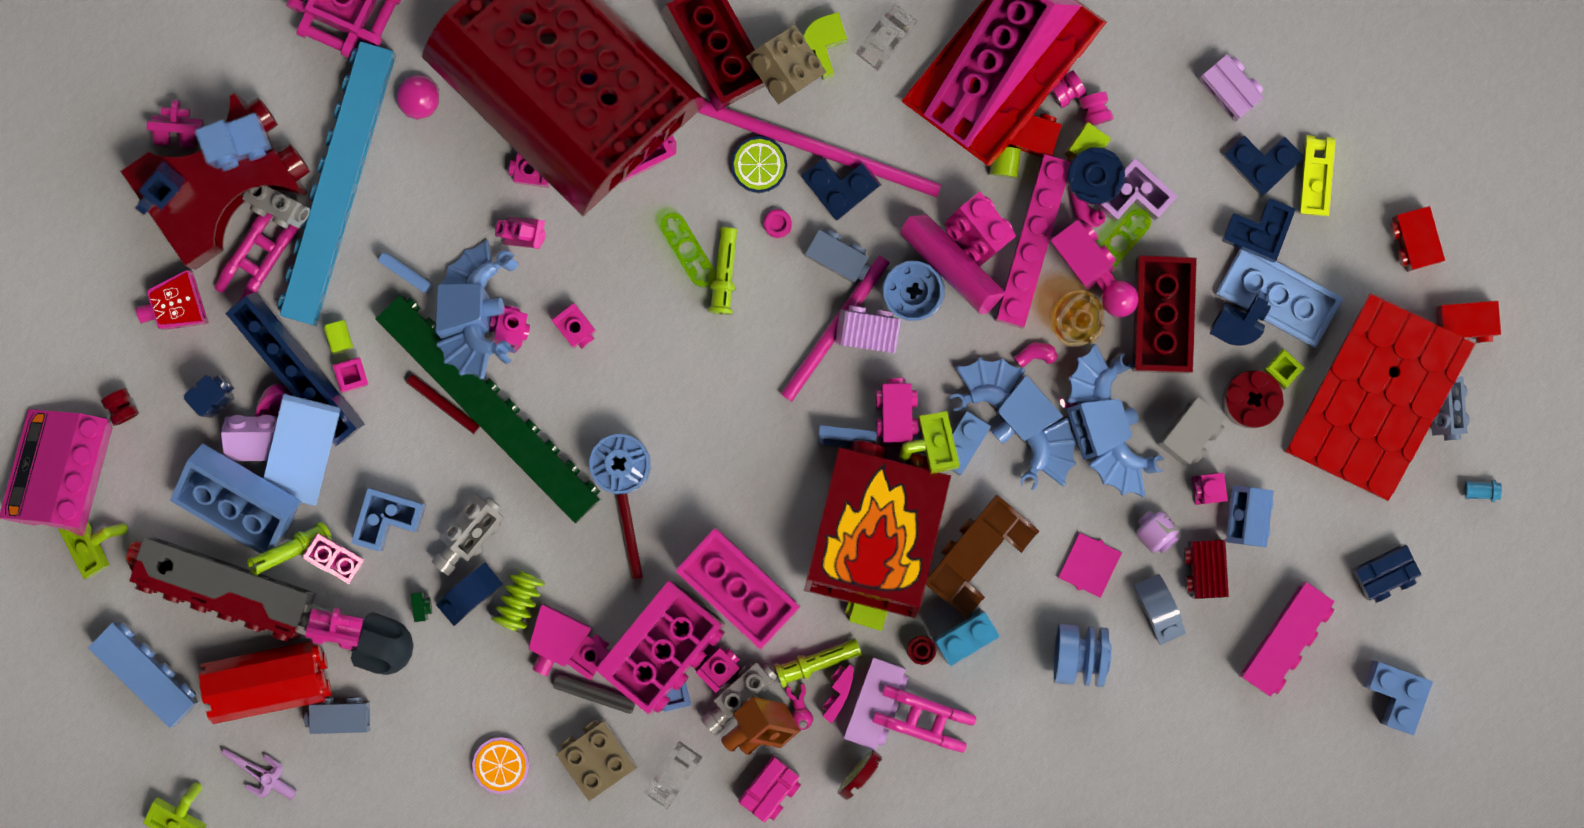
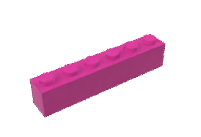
M1046 154L1041 159L1004 291L1006 293L1001 298L995 319L997 322L1021 329L1025 327L1067 182L1068 169L1072 163L1070 161Z

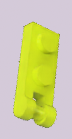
M1313 135L1305 136L1299 214L1329 216L1335 137L1315 139ZM1315 150L1324 151V158L1314 157Z

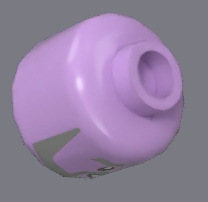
M1149 511L1138 521L1141 526L1137 530V537L1152 553L1160 551L1163 554L1179 540L1177 537L1179 528L1164 511H1159L1156 514Z

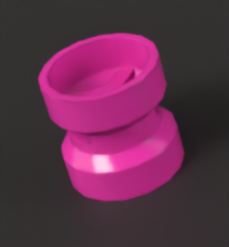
M1071 70L1052 89L1051 94L1059 107L1063 109L1070 104L1072 99H1080L1087 92L1074 70Z
M1106 91L1079 99L1081 108L1087 110L1084 118L1085 124L1089 122L1095 126L1114 119L1112 111L1105 106L1109 100Z

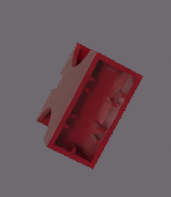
M233 93L230 95V106L226 123L255 113L260 117L269 140L270 137L267 132L278 126V123L264 102L257 97L247 104L237 94ZM289 144L279 152L272 148L266 152V156L257 160L250 161L249 158L238 161L239 166L227 171H222V168L216 169L208 164L203 150L182 157H165L147 152L120 171L139 199L144 196L139 192L143 183L162 161L167 163L185 179L181 189L162 210L153 204L148 213L184 265L194 270H197L224 251V236L228 223L236 210L246 202L242 199L244 195L240 194L256 187L268 186L276 191H290L304 196L308 192L300 182V179L311 172L292 144Z

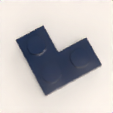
M1245 135L1223 155L1261 197L1304 158L1286 137H1283L1267 154L1263 155Z
M823 158L801 176L836 221L881 186V183L865 163H862L845 178L841 179L829 162Z
M1269 198L1259 223L1233 213L1222 242L1274 263L1277 261L1296 209Z

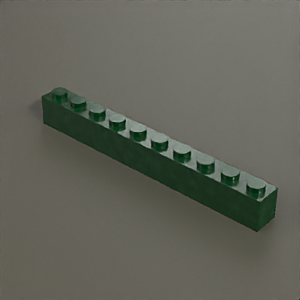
M399 295L375 320L549 498L577 524L601 500L597 496L601 491L589 479L584 482L577 475L580 470L570 459L564 462L557 455L561 450L550 439L545 442L537 434L541 430L532 420L528 418L524 421L517 414L521 409L510 398L504 401L499 396L498 392L501 389L490 378L485 381L474 374L459 375L457 367L445 364L444 353L436 345L437 342L442 341L436 332V322L431 317L425 320L418 313L421 307L410 296L405 299Z

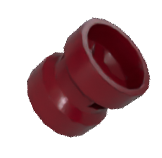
M127 388L120 389L101 400L104 409L109 410L111 414L110 420L113 426L123 424L139 415L137 407L132 405L129 400L130 394Z
M923 635L916 636L909 641L907 654L914 663L926 665L935 658L936 646L930 638Z

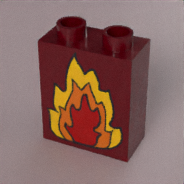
M853 441L850 450L839 448L804 591L916 618L923 599L951 475L940 472L930 474L926 456L911 454L906 464L883 459L885 449L882 446L866 441Z

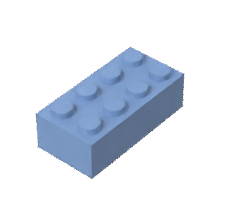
M203 443L187 460L170 499L174 504L260 554L282 543L301 503V500Z

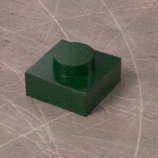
M425 592L412 593L411 602L414 622L429 620L428 614H432L431 598L426 597Z

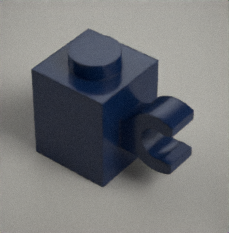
M162 161L140 188L139 192L144 196L137 203L135 209L142 215H145L153 204L162 210L181 189L185 179L167 163Z

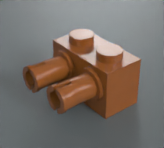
M752 697L745 700L741 708L733 714L738 725L721 738V742L730 752H734L739 747L743 753L750 755L761 744L782 748L801 730L786 704Z

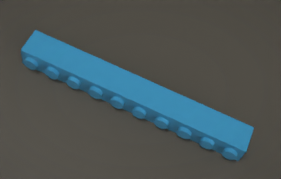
M360 42L359 47H354L350 58V64H353L350 75L345 76L342 91L345 92L342 103L338 102L335 108L334 118L337 119L335 129H330L327 135L326 146H329L327 156H322L318 166V173H321L318 184L313 185L310 193V200L313 201L307 220L302 223V227L305 228L302 239L298 238L295 244L294 255H297L294 266L289 267L286 275V282L289 285L286 294L282 293L278 302V310H281L279 316L317 327L395 62L396 54L394 51Z

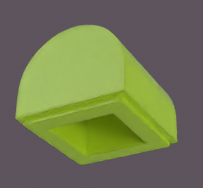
M1006 147L1000 157L990 165L989 175L1017 179L1021 149Z
M346 320L325 325V334L333 355L354 348Z
M1282 349L1266 365L1263 371L1275 378L1285 390L1303 371L1304 367L1285 349Z

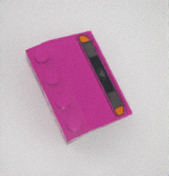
M28 409L2 503L0 519L32 526L47 525L84 536L113 429L108 419L81 413Z

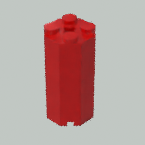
M312 641L200 664V669L202 670L199 672L201 698L203 704L210 705L211 710L206 711V714L212 724L325 702L326 697L332 696L330 681L325 679L324 669H328L326 654L321 652L319 644H315Z

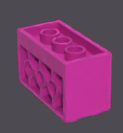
M717 528L713 529L676 570L685 581L760 650L800 608V605Z
M668 580L595 671L647 714H651L654 711L657 713L661 712L671 700L667 696L671 690H679L689 678L685 673L691 666L697 668L705 659L707 654L703 651L709 644L715 646L724 636L725 632L722 628L725 624L674 581ZM679 622H687L689 624L688 635H679ZM669 644L671 647L669 649L670 657H661L659 647ZM642 667L652 668L651 674L653 677L651 679L642 678Z

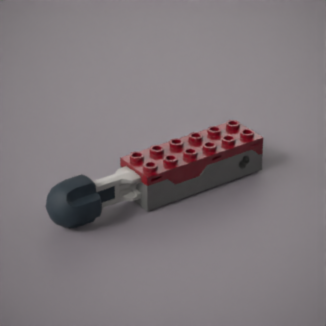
M156 537L144 538L143 542H133L126 555V562L132 571L129 582L136 584V590L152 594V592L163 593V599L177 604L179 602L191 603L189 608L199 612H218L217 618L228 622L244 621V627L261 632V630L265 631V629L273 631L271 636L283 641L306 635L312 609L333 613V611L313 605L315 592L260 573L255 576L249 569ZM168 561L173 563V570L171 571L167 568ZM371 612L363 620L357 647L353 646L349 651L352 652L351 661L355 667L375 674L389 675L400 671L408 664L412 657L414 644L411 633L404 624L393 618ZM329 641L326 642L328 644L340 647L338 643Z

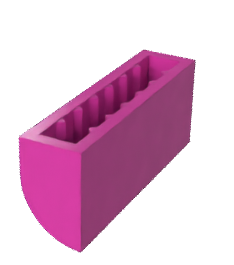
M928 215L910 216L901 228L900 235L980 315L988 314L1006 292Z

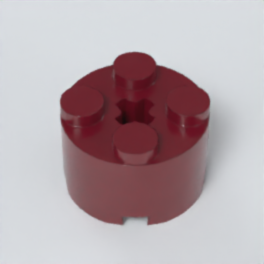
M1247 371L1234 376L1226 384L1222 397V407L1225 415L1232 423L1243 428H1259L1270 424L1278 417L1284 405L1283 392L1275 378L1263 371ZM1248 393L1258 396L1256 400L1257 406L1247 404V401L1250 399Z

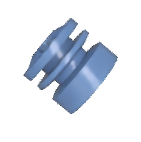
M906 261L895 266L887 275L883 285V297L887 307L897 317L907 321H920L933 316L939 310L945 298V284L941 275L931 265L920 261ZM914 283H918V288L923 290L922 295H917L916 299H912V294L907 292L908 287H913Z
M625 434L609 435L601 439L593 448L589 459L590 473L595 483L605 491L614 494L631 493L639 489L647 481L651 471V457L645 445L638 439ZM615 457L619 459L626 458L627 462L624 464L626 469L624 471L613 469L615 465L613 459Z
M1058 624L1054 651V683L1074 685L1077 672L1082 673L1085 686H1090L1092 674H1095V686L1104 687L1111 665L1112 646L1109 640V629L1100 627L1098 638L1095 640L1094 627L1089 626L1085 639L1080 638L1078 625Z

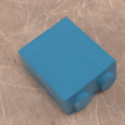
M980 610L968 619L961 621L936 636L933 640L945 661L951 667L998 639L1000 635L986 612Z

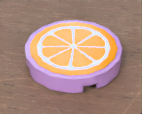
M507 737L491 738L483 743L474 754L472 763L473 774L478 784L488 792L495 794L511 793L519 788L526 780L530 767L529 757L524 747L514 739Z

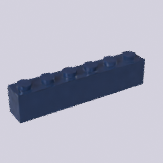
M256 292L246 295L225 313L294 397L341 408L332 441L335 447L345 442L365 425Z

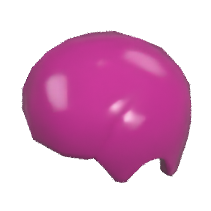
M417 74L407 77L397 91L399 109L407 117L417 120L431 116L439 105L438 85L429 76Z

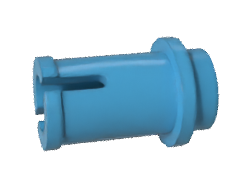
M1491 480V482L1466 481L1464 489L1465 499H1490L1491 502H1495V500L1501 499L1502 485L1501 483H1496V480Z

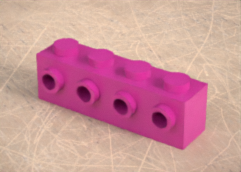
M1302 581L1239 674V677L1270 697L1273 693L1278 694L1287 681L1284 677L1289 669L1295 670L1302 660L1300 653L1305 645L1310 647L1317 638L1318 632L1316 629L1320 623H1326L1333 614L1334 608H1332V605L1335 601L1309 583Z

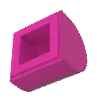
M360 357L332 365L340 393L353 391L368 385Z

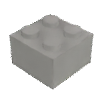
M1193 398L1157 442V445L1183 465L1194 462L1198 463L1207 451L1204 448L1205 444L1212 439L1216 440L1225 427L1221 424L1225 418L1200 398Z

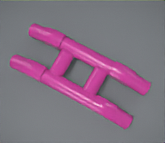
M269 213L265 217L258 215L232 258L223 268L214 288L224 293L240 267L253 276L245 287L240 300L246 295L257 293L299 228L289 224L288 228L283 229L274 243L261 234L273 215ZM254 243L269 252L260 267L245 258Z
M885 685L883 696L911 707L905 722L876 712L873 723L960 753L966 750L967 744L965 742L942 735L947 718L973 726L976 723L975 715ZM922 710L936 714L931 731L916 726Z

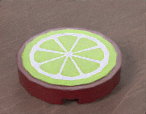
M875 750L870 751L848 774L837 793L845 800L852 798L854 794L850 791L854 787L859 789L865 785L877 770L878 761H882V756Z

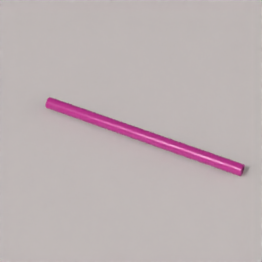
M706 100L705 106L698 111L700 114L855 169L862 163H865L874 176L936 198L942 184L726 107L716 112L713 104Z

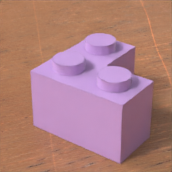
M1135 158L1124 169L1125 182L1119 195L1111 202L1096 206L1115 223L1135 202L1155 221L1178 196Z

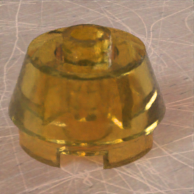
M1077 290L1067 293L1056 299L1051 306L1049 320L1056 337L1068 346L1077 347L1093 343L1100 337L1105 328V325H1103L1104 307L1098 298L1090 292Z

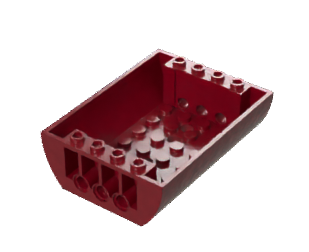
M459 0L439 20L429 36L422 53V58L582 216L586 215L705 106V99L604 0ZM523 13H530L534 16L535 22L525 25L520 22L519 16ZM544 33H550L555 37L556 41L551 45H545L540 41L539 37ZM590 73L595 76L596 82L593 85H585L580 80L581 75ZM606 93L613 94L617 102L614 105H605L601 101V96Z

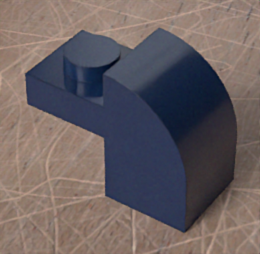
M1259 290L1245 314L1225 303L1211 325L1210 334L1235 346H1243L1255 342L1264 333L1265 325L1259 322L1258 319L1263 321L1271 308L1268 305L1269 295Z
M483 563L445 594L436 606L451 624L455 626L478 605L489 598L503 583L490 567Z

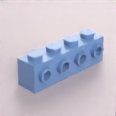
M118 622L111 623L88 649L169 728L175 727L199 702L195 698L196 692L187 683L181 684L174 678L176 675L175 671L166 663L161 665L154 658L156 655L154 650L144 642L140 644L133 637L135 632L124 622L121 625Z

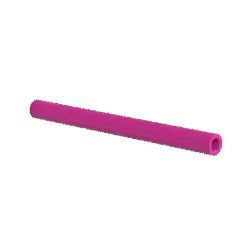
M878 255L863 281L858 283L841 309L849 310V305L860 306L890 262L881 255ZM840 310L781 392V395L792 402L835 342Z

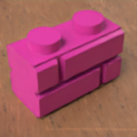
M772 755L738 799V802L764 823L768 818L774 821L784 808L780 803L787 795L791 798L801 786L797 782L800 775L775 755Z

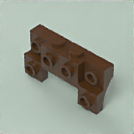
M998 495L993 497L975 520L969 518L959 530L962 533L961 537L956 543L951 539L941 551L944 557L927 577L926 586L966 619L969 618L971 613L985 598L969 582L1000 544L1006 540L1022 553L1032 539L1040 532Z

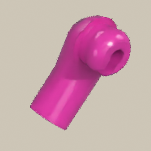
M1071 193L1077 220L1084 224L1088 222L1091 227H1099L1105 222L1106 217L1103 211H1097L1088 206L1087 203L1079 200Z
M1033 342L1018 353L1014 360L1021 368L1025 367L1033 359L1044 360L1047 364H1052L1057 360L1058 354L1055 351V347L1051 344Z

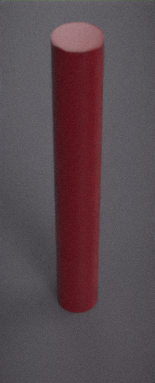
M414 374L409 377L406 382L409 386L473 435L478 431L480 426L473 419Z
M616 495L632 580L643 578L628 495Z

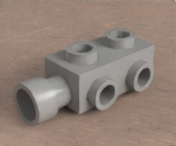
M268 186L256 187L240 194L244 195L242 198L244 201L252 204L249 208L251 211L263 217L267 213L273 215L272 221L286 229L289 224L300 229L310 213V208Z
M475 494L441 535L440 539L447 545V548L442 554L438 553L431 562L449 576L456 568L455 564L461 557L468 561L472 556L479 555L483 549L482 543L490 534L497 533L501 527V520L504 518L499 513L501 507L488 497L484 501Z
M751 663L747 664L739 671L738 675L740 678L733 684L730 682L726 683L717 691L719 697L714 702L719 707L712 713L709 711L701 718L703 724L713 735L717 736L724 729L723 725L730 719L735 718L733 714L741 708L745 700L758 697L775 682L778 676L768 664L764 666L759 663L754 665ZM759 679L760 685L755 688V681ZM737 698L739 703L734 707L733 702Z

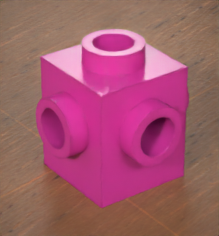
M504 306L503 315L490 316L489 340L495 342V344L500 341H506L517 352L522 346L523 340L526 341L529 334L530 324L526 323L528 314L520 312V309L517 307Z

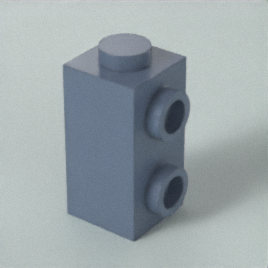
M826 229L825 232L818 230L805 253V257L855 284L857 279L863 281L871 267L866 264L869 257L864 255L866 250L852 242L850 246L839 241L841 236L830 229Z
M346 697L345 703H334V698H326L325 702L310 704L309 710H305L304 713L305 727H309V734L369 732L371 730L370 702H362V697Z

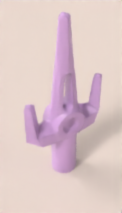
M225 749L222 750L221 753L260 782V789L248 784L245 786V789L258 797L264 798L272 789L289 800H292L297 793V790L278 779L283 772V766L269 756L265 755L263 757L273 767L270 771H267ZM246 765H248V766L252 767L253 769H255V770L261 772L262 775H261V776H258L257 774H255L254 772H252L251 770H249V769L246 767Z

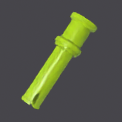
M721 227L719 230L720 237L715 280L710 284L712 289L711 306L707 308V312L733 315V310L730 308L732 292L736 288L734 286L735 283H732L738 229Z
M318 522L314 525V528L306 532H296L292 540L253 558H249L247 560L248 568L260 564L250 570L253 575L257 576L259 573L297 555L302 556L316 533L332 540L330 531L323 522Z
M854 638L805 657L800 654L795 660L781 665L776 663L774 666L782 688H785L787 683L801 678L809 679L812 676L811 673L861 656L862 654L858 642Z

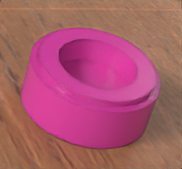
M776 209L766 215L764 229L769 236L779 239L787 236L791 231L792 220L787 212Z

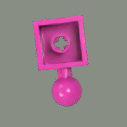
M1076 220L1050 241L1088 291L1097 284L1103 290L1102 305L1108 314L1114 317L1130 315L1138 305L1136 289L1130 283L1117 281L1111 274L1115 271L1112 264L1116 260L1105 245L1099 248L1095 242L1099 238L1088 222L1082 225L1079 220Z

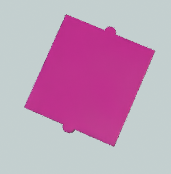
M1079 533L1058 578L1075 585L1079 591L1083 589L1101 598L1122 553L1105 545L1103 540L1096 541Z

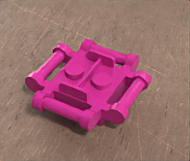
M288 0L285 6L292 11L304 14L296 35L306 38V36L341 51V55L350 58L358 39L365 41L367 44L380 46L382 41L381 35L395 6L399 5L401 0H385L370 32L363 28L366 26L377 0H308L307 4L303 0ZM316 19L347 33L346 40L344 41L312 27L313 20Z

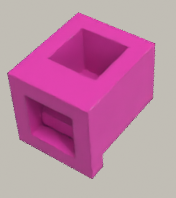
M517 153L516 159H511L509 176H514L513 182L515 184L549 188V183L535 169L532 174L524 172V167L529 163L519 153Z
M575 303L551 320L574 349L577 346L583 349L595 339L593 337V334L596 332L595 328ZM574 322L579 323L581 326L580 331L577 333H573L570 330V326Z
M1224 473L1191 477L1195 505L1228 501Z
M597 634L594 637L587 635L567 664L588 680H591L597 672L595 669L610 652L607 648L609 643ZM588 650H592L596 654V658L593 661H588L585 658V653Z
M720 647L696 671V674L716 693L740 669V666L737 664L740 659L731 649L727 648L724 651ZM717 663L725 665L724 673L719 674L715 671L714 667Z

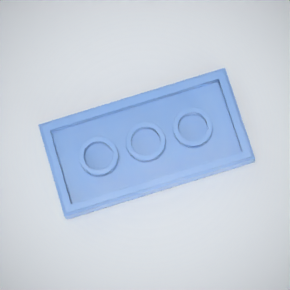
M1239 249L1215 293L1219 297L1247 311L1258 291L1261 290L1269 295L1268 305L1271 306L1263 321L1313 348H1317L1343 300L1339 295L1278 262L1273 263Z
M284 394L263 479L301 500V503L316 506L341 408Z

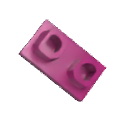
M173 100L171 108L161 107V115L164 116L153 115L151 121H147V130H151L154 145H169L170 132L180 133V146L193 148L197 145L198 141L195 130L204 127V119L190 118V109H182L180 100Z
M508 217L507 221L498 219L495 236L504 238L503 245L540 249L546 238L545 221L519 217Z
M334 608L333 613L312 609L305 637L311 638L313 643L335 642L341 648L351 650L353 646L357 647L363 619L340 614V608Z

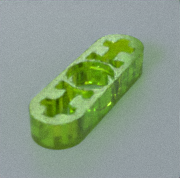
M1142 209L1132 210L1099 246L1100 248L1105 245L1110 253L1118 258L1112 264L1114 268L1149 230L1151 226L1149 214ZM1133 216L1135 218L1143 216L1145 228L1137 227L1133 231L1132 235L1136 236V239L1133 241L1127 232L1120 229L1125 226L1128 230L1133 224L1131 220ZM1116 236H1122L1127 240V248L1122 252H1117L1111 247V240Z
M678 213L666 214L660 223L661 231L692 283L700 288L710 286L712 281L715 280V270L685 219ZM671 218L675 222L678 220L681 222L678 229L682 235L685 232H688L690 235L680 239L675 245L672 242L673 239H677L675 233L672 230L667 232L665 229L669 226L667 221ZM691 242L696 246V254L692 258L681 256L680 247L683 243ZM700 256L704 259V261L699 262L702 269H709L711 272L707 275L709 280L706 282L702 279H695L698 272L694 265L691 269L687 267V264L695 262Z

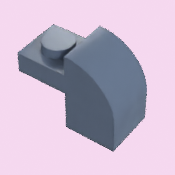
M1160 574L1134 585L1140 604L1149 618L1155 637L1160 645L1186 634L1178 607Z

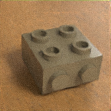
M795 25L746 56L753 70L758 74L778 105L827 73L819 58L813 53L804 36Z
M595 719L582 728L585 734L578 739H575L573 735L559 744L561 750L556 754L588 801H591L637 768L636 763L606 720L599 723Z

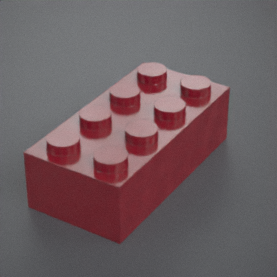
M673 0L665 5L661 13L716 112L765 87V84L746 58L755 49L728 0Z
M1140 255L1136 258L1135 289L1138 293V305L1134 310L1132 372L1183 374L1193 372L1197 258Z

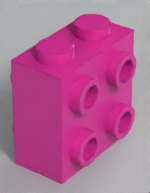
M981 191L959 207L943 223L949 237L957 241L979 266H982L1016 237L1010 222L999 215L995 210L992 200L984 196Z
M890 378L887 380V384H882L881 390L876 391V409H882V419L876 420L877 437H882V443H905L913 441V436H918V419H912V408L917 407V390H912V384H905V378Z

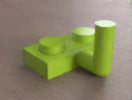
M947 411L919 416L918 424L922 439L905 442L899 452V459L906 462L912 453L925 451L930 474L958 469L960 464Z
M87 522L84 536L61 528L58 530L83 579H88L110 566L100 543L108 538L126 534L128 527L126 524L121 523L104 527L94 534L89 522Z
M194 782L181 797L177 807L157 797L153 801L143 824L150 828H206L207 824L187 814L191 803L202 791V785Z

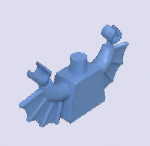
M484 240L476 248L465 249L461 258L447 267L446 278L438 285L436 332L442 341L437 342L436 345L444 353V363L457 367L459 375L474 374L480 379L485 377L489 355L495 354L503 363L508 364L512 360L506 354L511 351L516 352L506 341H500L495 344V342L484 338V334H487L490 330V316L504 314L502 298L490 299L485 291L487 281L497 274V270L502 267L507 271H513L518 267V262L511 259L515 255L506 250L500 251L496 261L493 263L488 240Z
M1092 344L1088 354L1077 358V368L1068 378L1071 387L1068 402L1082 403L1067 408L1083 460L1098 456L1089 463V467L1099 474L1103 485L1114 486L1121 495L1135 493L1144 497L1145 490L1141 469L1143 468L1148 474L1163 472V469L1157 468L1156 461L1164 460V458L1160 455L1144 458L1132 453L1125 441L1132 437L1130 425L1138 422L1137 411L1133 407L1124 409L1119 399L1111 400V385L1117 378V374L1131 369L1133 363L1130 362L1124 365L1122 358L1126 354L1123 353L1111 359L1110 367H1107L1098 346Z
M979 357L975 363L969 366H957L956 370L970 390V394L957 393L952 395L949 400L960 397L962 400L961 407L954 408L953 410H963L970 402H973V404L988 402L998 408L996 413L1003 420L992 431L993 435L1002 444L1007 442L1014 434L1022 442L1027 440L1033 453L1029 464L1031 468L1022 475L1021 486L1025 478L1032 477L1035 482L1031 490H1034L1038 485L1037 473L1039 470L1045 472L1061 486H1065L1068 471L1076 465L1073 458V449L1077 439L1071 433L1070 418H1065L1053 424L1063 415L1027 376L1018 383L1025 369L1009 365L1004 358L988 362Z

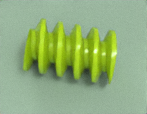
M516 569L520 572L519 575L510 574L509 576L515 584L505 585L504 587L510 593V596L501 595L500 597L506 606H496L495 608L501 614V617H492L491 620L505 628L519 632L517 628H527V624L522 618H531L532 616L526 607H536V603L531 597H540L541 595L535 586H544L545 582L534 575Z

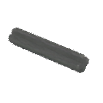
M558 674L555 677L553 688L628 714H631L634 710L635 703L627 696L562 674Z

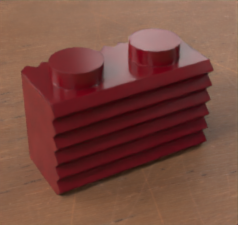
M1226 540L1189 541V547L1184 548L1185 565H1190V576H1186V592L1191 593L1192 599L1229 597Z

